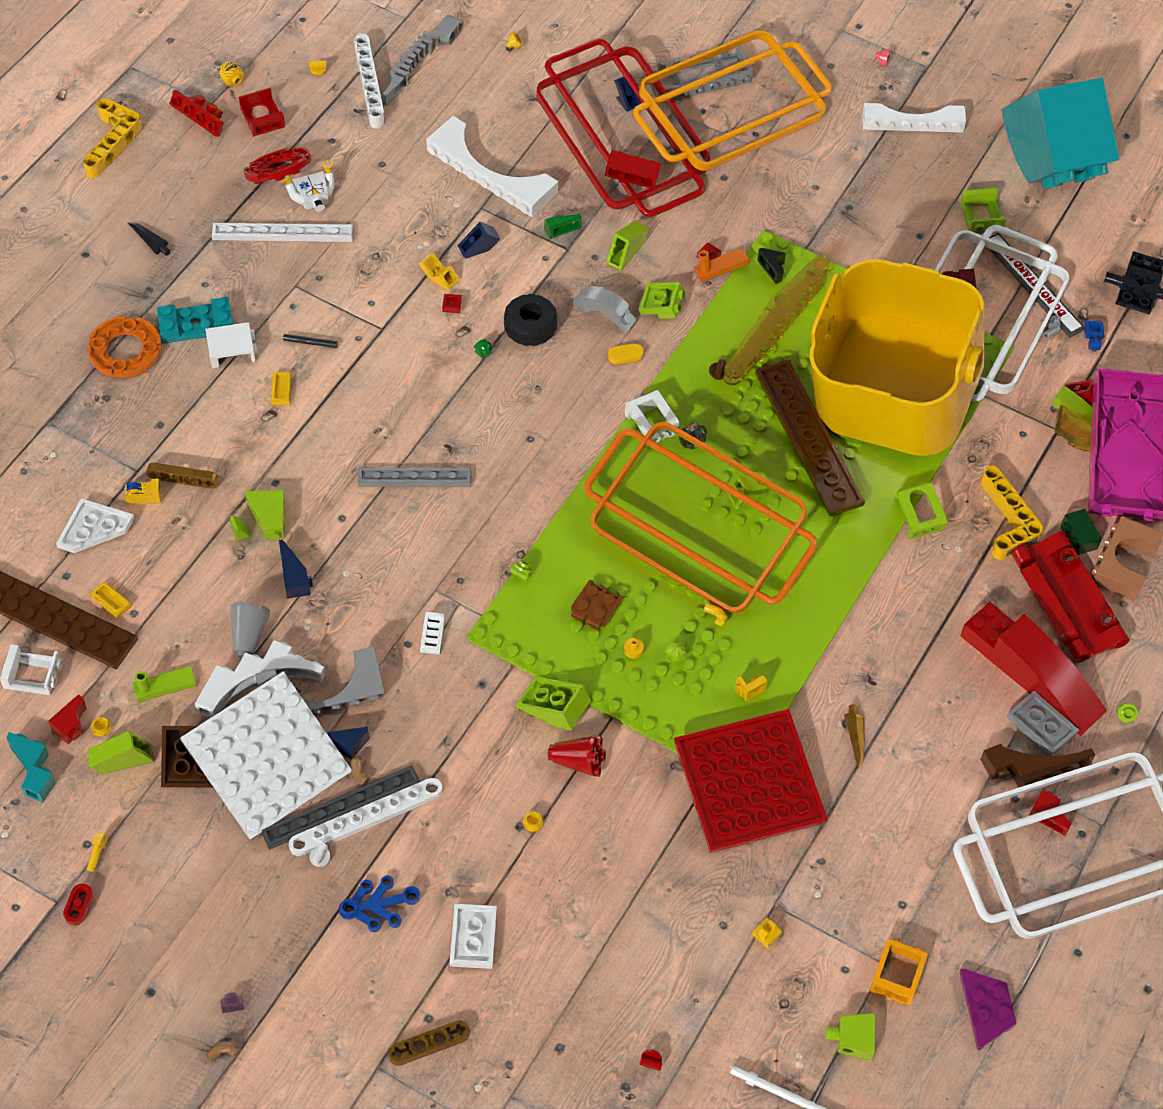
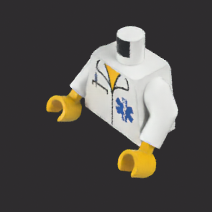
M324 160L322 161V168L326 171L325 174L321 171L292 179V183L290 180L291 174L288 175L289 178L283 179L282 181L287 184L285 186L290 198L298 204H302L305 209L315 208L316 212L323 211L325 209L324 205L329 203L328 197L332 195L335 187L333 173L330 170L332 168L331 160H329V167L324 166Z

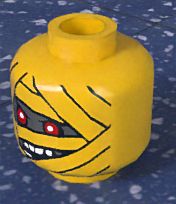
M230 61L221 65L219 75L226 85L235 86L242 82L244 72L237 63Z

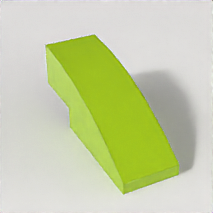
M1064 386L1054 397L1052 406L1066 414L1067 421L1091 435L1092 407L1075 392Z

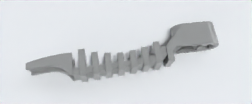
M446 15L434 32L424 31L423 36L419 35L418 41L415 40L413 46L409 47V51L404 53L405 56L400 58V62H396V67L393 66L391 68L390 85L382 93L384 105L387 106L402 92L404 86L400 85V83L407 86L410 84L408 80L411 78L410 73H413V67H417L416 62L420 63L422 61L421 57L426 58V52L432 54V47L445 44L451 45L463 28V20Z

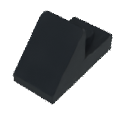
M760 248L757 261L775 284L782 282L784 273L782 265L785 263L786 254L780 251Z

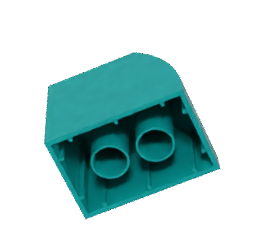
M1103 77L1039 89L1001 109L1012 151L1028 183L1041 181L1042 188L1049 189L1062 186L1063 183L1070 181L1075 183L1089 181L1097 176L1108 174L1107 165L1119 160Z

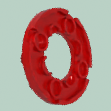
M295 147L294 151L293 149H282L253 160L249 163V168L245 167L243 172L246 180L254 182V184L274 179L275 181H281L289 174L295 175L300 173V169L308 165L312 157L309 149L304 147ZM284 161H292L291 164H289V162H287V164L284 165V166H280V167L277 166V167H276L277 170H273V168H269V167H268V166L273 165V164H274V165L281 164V163H283Z

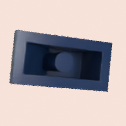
M479 222L457 246L463 257L467 259L490 251L500 240V237L493 226Z

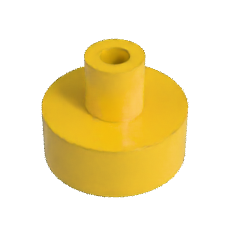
M515 31L508 35L509 41L506 42L508 48L514 47L518 49L523 46L521 37Z
M638 638L628 639L624 644L625 655L631 659H637L642 656L644 651L643 642Z

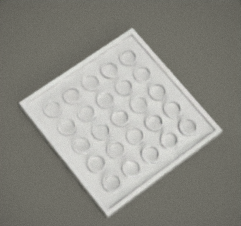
M284 671L180 738L249 840L351 772L350 766Z

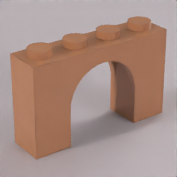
M1121 516L1119 522H1114L1110 531L1114 534L1112 537L1108 536L1104 545L1107 549L1106 551L1102 550L1098 561H1101L1100 565L1095 564L1091 575L1094 576L1093 580L1096 585L1135 601L1146 576L1123 567L1117 561L1115 552L1121 549H1133L1154 558L1162 541L1163 533Z

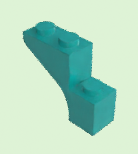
M9 732L7 741L10 744V748L27 770L26 778L21 786L24 795L43 803L55 783L51 771L42 767L49 756L46 745L38 740H29L23 734Z

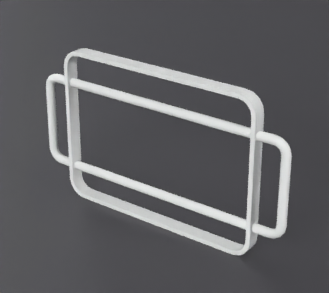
M1000 225L988 227L983 236L968 230L957 232L935 269L936 271H941L954 245L958 241L968 240L978 245L964 269H972L983 248L986 247L1043 270L986 378L980 377L978 386H981L978 394L973 395L972 402L982 400L988 390L999 394H1007L1015 388L1069 281L1068 272L1064 268L1055 265L1058 254L1054 247ZM993 232H999L1047 251L1051 256L1048 261L992 240L989 237ZM1049 273L1060 277L1063 280V285L1015 378L1011 383L1005 385L994 382L993 380Z
M1133 752L976 802L968 813V821L973 834L958 839L954 844L953 852L981 919L988 923H997L1009 919L1016 934L1022 938L1033 939L1163 896L1162 889L1038 931H1026L1021 927L1016 916L1162 869L1163 860L1013 908L984 840L997 834L1147 786H1151L1163 813V791L1159 785L1160 782H1163V773L1155 775L1147 758ZM1127 760L1139 763L1147 777L1140 781L983 831L980 830L975 818V810L981 806ZM977 842L1005 909L1004 912L995 915L987 913L961 849L964 845Z

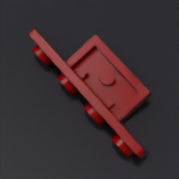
M173 90L170 105L214 136L219 137L224 124L219 119L222 117L223 111L218 109L215 104L205 100V97L201 95L187 97L178 90Z

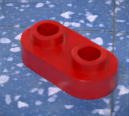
M84 883L77 884L71 890L63 911V916L68 924L79 925L85 920L93 900V892L89 885ZM83 894L86 895V897L83 899L79 898ZM73 914H79L76 918H72Z

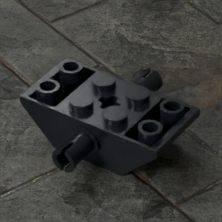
M1133 251L1125 275L1120 276L1107 271L1104 282L1119 286L1120 288L1115 304L1150 315L1154 301L1157 298L1163 300V289L1159 286L1163 276V260Z

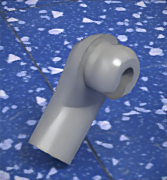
M1056 315L1050 318L1048 330L1042 334L1046 340L1060 332V318Z

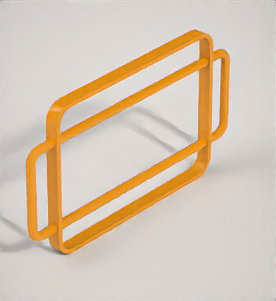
M757 30L645 77L639 88V94L644 103L634 108L633 117L667 161L678 162L687 158L696 169L707 171L820 121L826 110L825 103L821 98L831 93L832 85L799 43L789 41L779 45L771 34L766 31ZM752 40H763L771 48L654 99L645 89V86ZM788 48L797 50L825 86V90L816 93L784 50ZM774 54L777 55L809 96L691 149L657 105ZM812 102L820 111L816 115L712 161L703 162L695 156V154ZM650 108L682 153L677 155L669 154L641 117L640 112Z

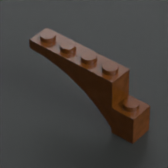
M998 744L984 750L980 760L991 779L997 777L1004 778L1010 773L1017 786L1023 787L1092 765L1095 753L1090 748L1067 755H1033L1003 747L1002 744Z

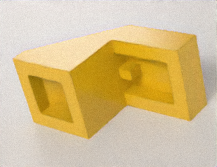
M434 252L429 253L418 263L429 279L446 290L452 288L460 280L452 266L443 267Z

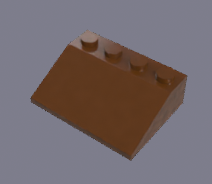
M162 726L161 787L214 788L180 739L198 726Z

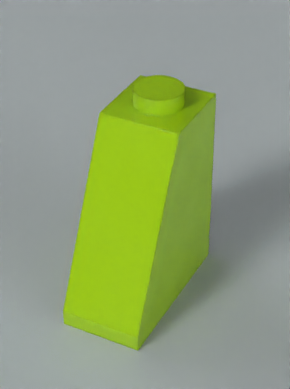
M634 220L617 231L614 235L606 263L620 271L623 270L645 243L649 227Z
M284 490L245 491L247 505L264 538L271 540L284 539Z
M131 731L122 733L88 749L89 766L101 774L154 762L151 744Z

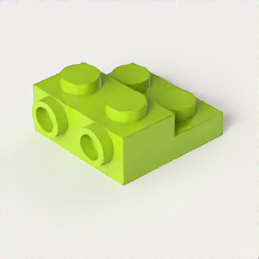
M680 282L647 283L639 312L641 315L657 314L659 319L676 318L677 313L682 311L681 300H685L686 292Z

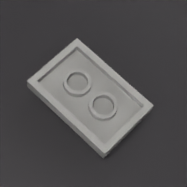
M1035 691L1030 693L1006 716L1007 719L1049 756H1053L1079 731L1078 728Z

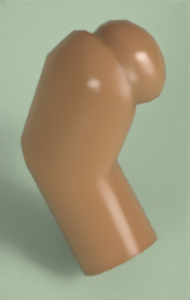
M361 756L353 757L350 761V774L364 786L370 780L362 772L365 760Z
M223 1041L217 1043L205 1055L213 1062L222 1053L228 1052L229 1056L232 1057L237 1055L239 1047L236 1046L237 1043L234 1041Z

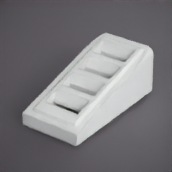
M425 613L420 653L440 655L445 614ZM428 628L439 629V630H438V631H437V630H428ZM426 643H432V644H437V645H436V646H428V645H426Z

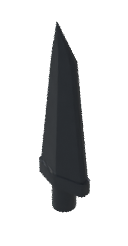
M128 223L156 255L160 252L166 256L170 254V250L166 247L169 242L166 239L161 238L139 223Z

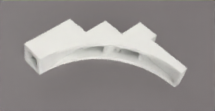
M273 640L264 659L256 654L250 655L245 653L235 672L229 667L216 665L195 702L196 712L207 718L215 716L234 697L257 684L256 673L275 669L277 675L284 671L287 677L306 678L323 682L326 676L325 668L319 662H311L300 655H293L292 647L289 644Z

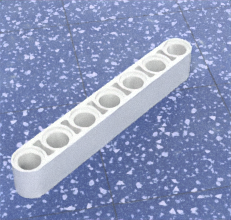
M360 33L354 37L355 54L369 124L372 128L378 129L384 126V110L369 37L366 34Z

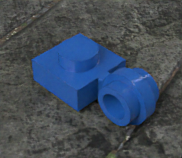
M1085 320L1084 333L1085 338L1089 339L1088 349L1096 352L1101 349V340L1104 338L1103 322Z

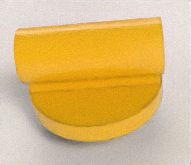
M326 60L309 61L310 72L314 75L324 74L326 72Z

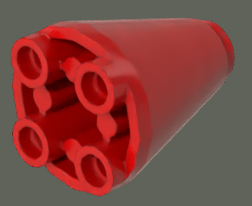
M589 736L557 742L554 745L550 744L548 760L590 776L600 777L601 762L606 759V750L602 749L603 737Z

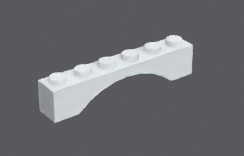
M864 103L862 121L863 130L964 132L966 115L965 106L948 105L932 113L907 114L890 109L881 103Z

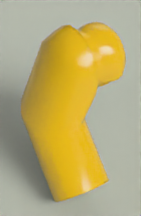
M706 603L704 612L716 616L715 623L724 626L728 620L724 610L721 607Z

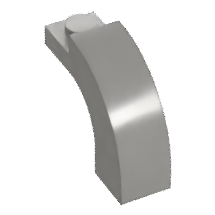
M586 287L573 300L584 314L590 311H599L607 315L623 333L628 332L637 320L627 309L629 304L623 298L602 287Z

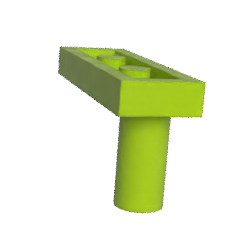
M191 666L149 678L146 672L138 671L135 674L136 681L132 682L138 703L196 686Z

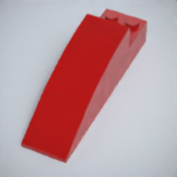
M989 601L964 624L960 635L964 640L1029 694L1033 691L1037 692L1079 729L1077 734L1080 736L1106 713V708L1079 670L1060 648L1025 614L1014 622Z

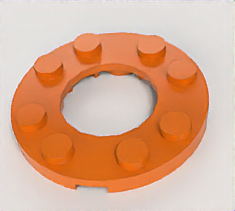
M119 316L111 318L95 328L90 335L87 351L92 365L99 372L110 377L128 378L135 377L150 369L158 360L162 347L160 335L150 322L139 317L134 319ZM120 335H132L142 342V350L139 355L133 359H128V361L122 359L115 360L107 353V346L110 341Z

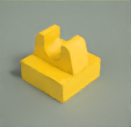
M766 918L753 930L752 935L768 949L782 935V931L772 920Z

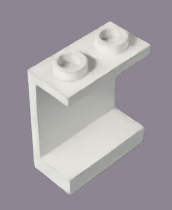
M249 322L205 329L212 368L219 367L218 358L249 353L251 354L252 362H255L254 354H258L256 343H252V340H255L254 329H250Z

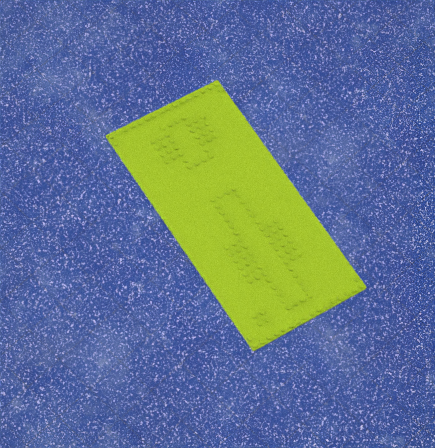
M765 230L761 232L746 253L750 264L735 269L642 396L658 390L679 420V429L694 436L695 430L700 428L696 425L698 423L706 433V438H704L705 434L703 433L700 441L755 473L762 471L766 478L773 477L776 485L804 502L807 517L801 527L816 537L818 546L785 598L778 604L770 605L754 597L748 608L739 614H731L724 611L728 616V620L724 626L717 625L715 623L717 617L704 612L706 603L712 604L711 602L595 532L591 524V516L599 503L586 495L584 484L620 431L631 428L643 434L633 418L628 419L626 417L522 561L529 563L532 569L528 581L512 573L467 635L468 641L533 676L583 685L591 700L589 706L676 753L677 750L673 741L675 737L790 708L906 523V518L899 501L894 502L893 500L897 491L905 487L908 489L913 488L919 483H931L982 401H971L958 437L952 445L940 453L928 456L912 455L834 433L825 427L865 501L862 507L829 516L763 390L755 371L758 368L790 360L816 409L810 363L811 331L834 274L838 273L841 276L848 268ZM760 248L780 251L786 254L785 263L782 265L784 270L782 282L775 284L757 261ZM985 332L984 368L981 374L984 378L988 376L1005 341ZM1011 345V347H1010V349H1009V351H1008V353H1007V355H1006V357H1005V359H1004L1002 365L1000 366V368H999V370H998V372H997V374H996L994 380L996 379V377H997L998 374L1000 373L1001 369H1002L1003 366L1005 365L1006 361H1007L1008 358L1010 357L1011 353L1013 352V350H1014V346H1013V345ZM720 359L726 361L725 368L727 373L722 380H716L709 374V367L711 364L718 363ZM977 385L974 395L979 393L981 386ZM658 407L643 413L651 426L659 422H666L664 415ZM677 434L658 442V444L732 487L738 477L745 475ZM626 436L592 484L591 488L594 492L604 497L641 443L640 441L631 436ZM646 446L609 500L753 587L791 531L749 505L736 510L728 495L729 493L649 446ZM771 489L763 500L758 501L795 524L802 514L800 506ZM923 494L910 497L913 508L916 507ZM605 507L596 521L598 528L727 606H740L749 595L745 590ZM799 534L795 535L760 588L761 592L770 597L777 596L809 548L810 542L808 539ZM589 580L594 581V584L602 588H608L610 592L618 596H624L622 603L606 627L601 626L599 630L586 625L587 619L582 623L571 617V606ZM630 638H638L644 644L643 654L637 659H631L624 653V644ZM674 641L683 644L686 653L684 659L677 662L670 660L665 653L667 647ZM741 676L747 684L753 678L764 676L768 681L767 689L764 693L746 702L735 690L736 678Z

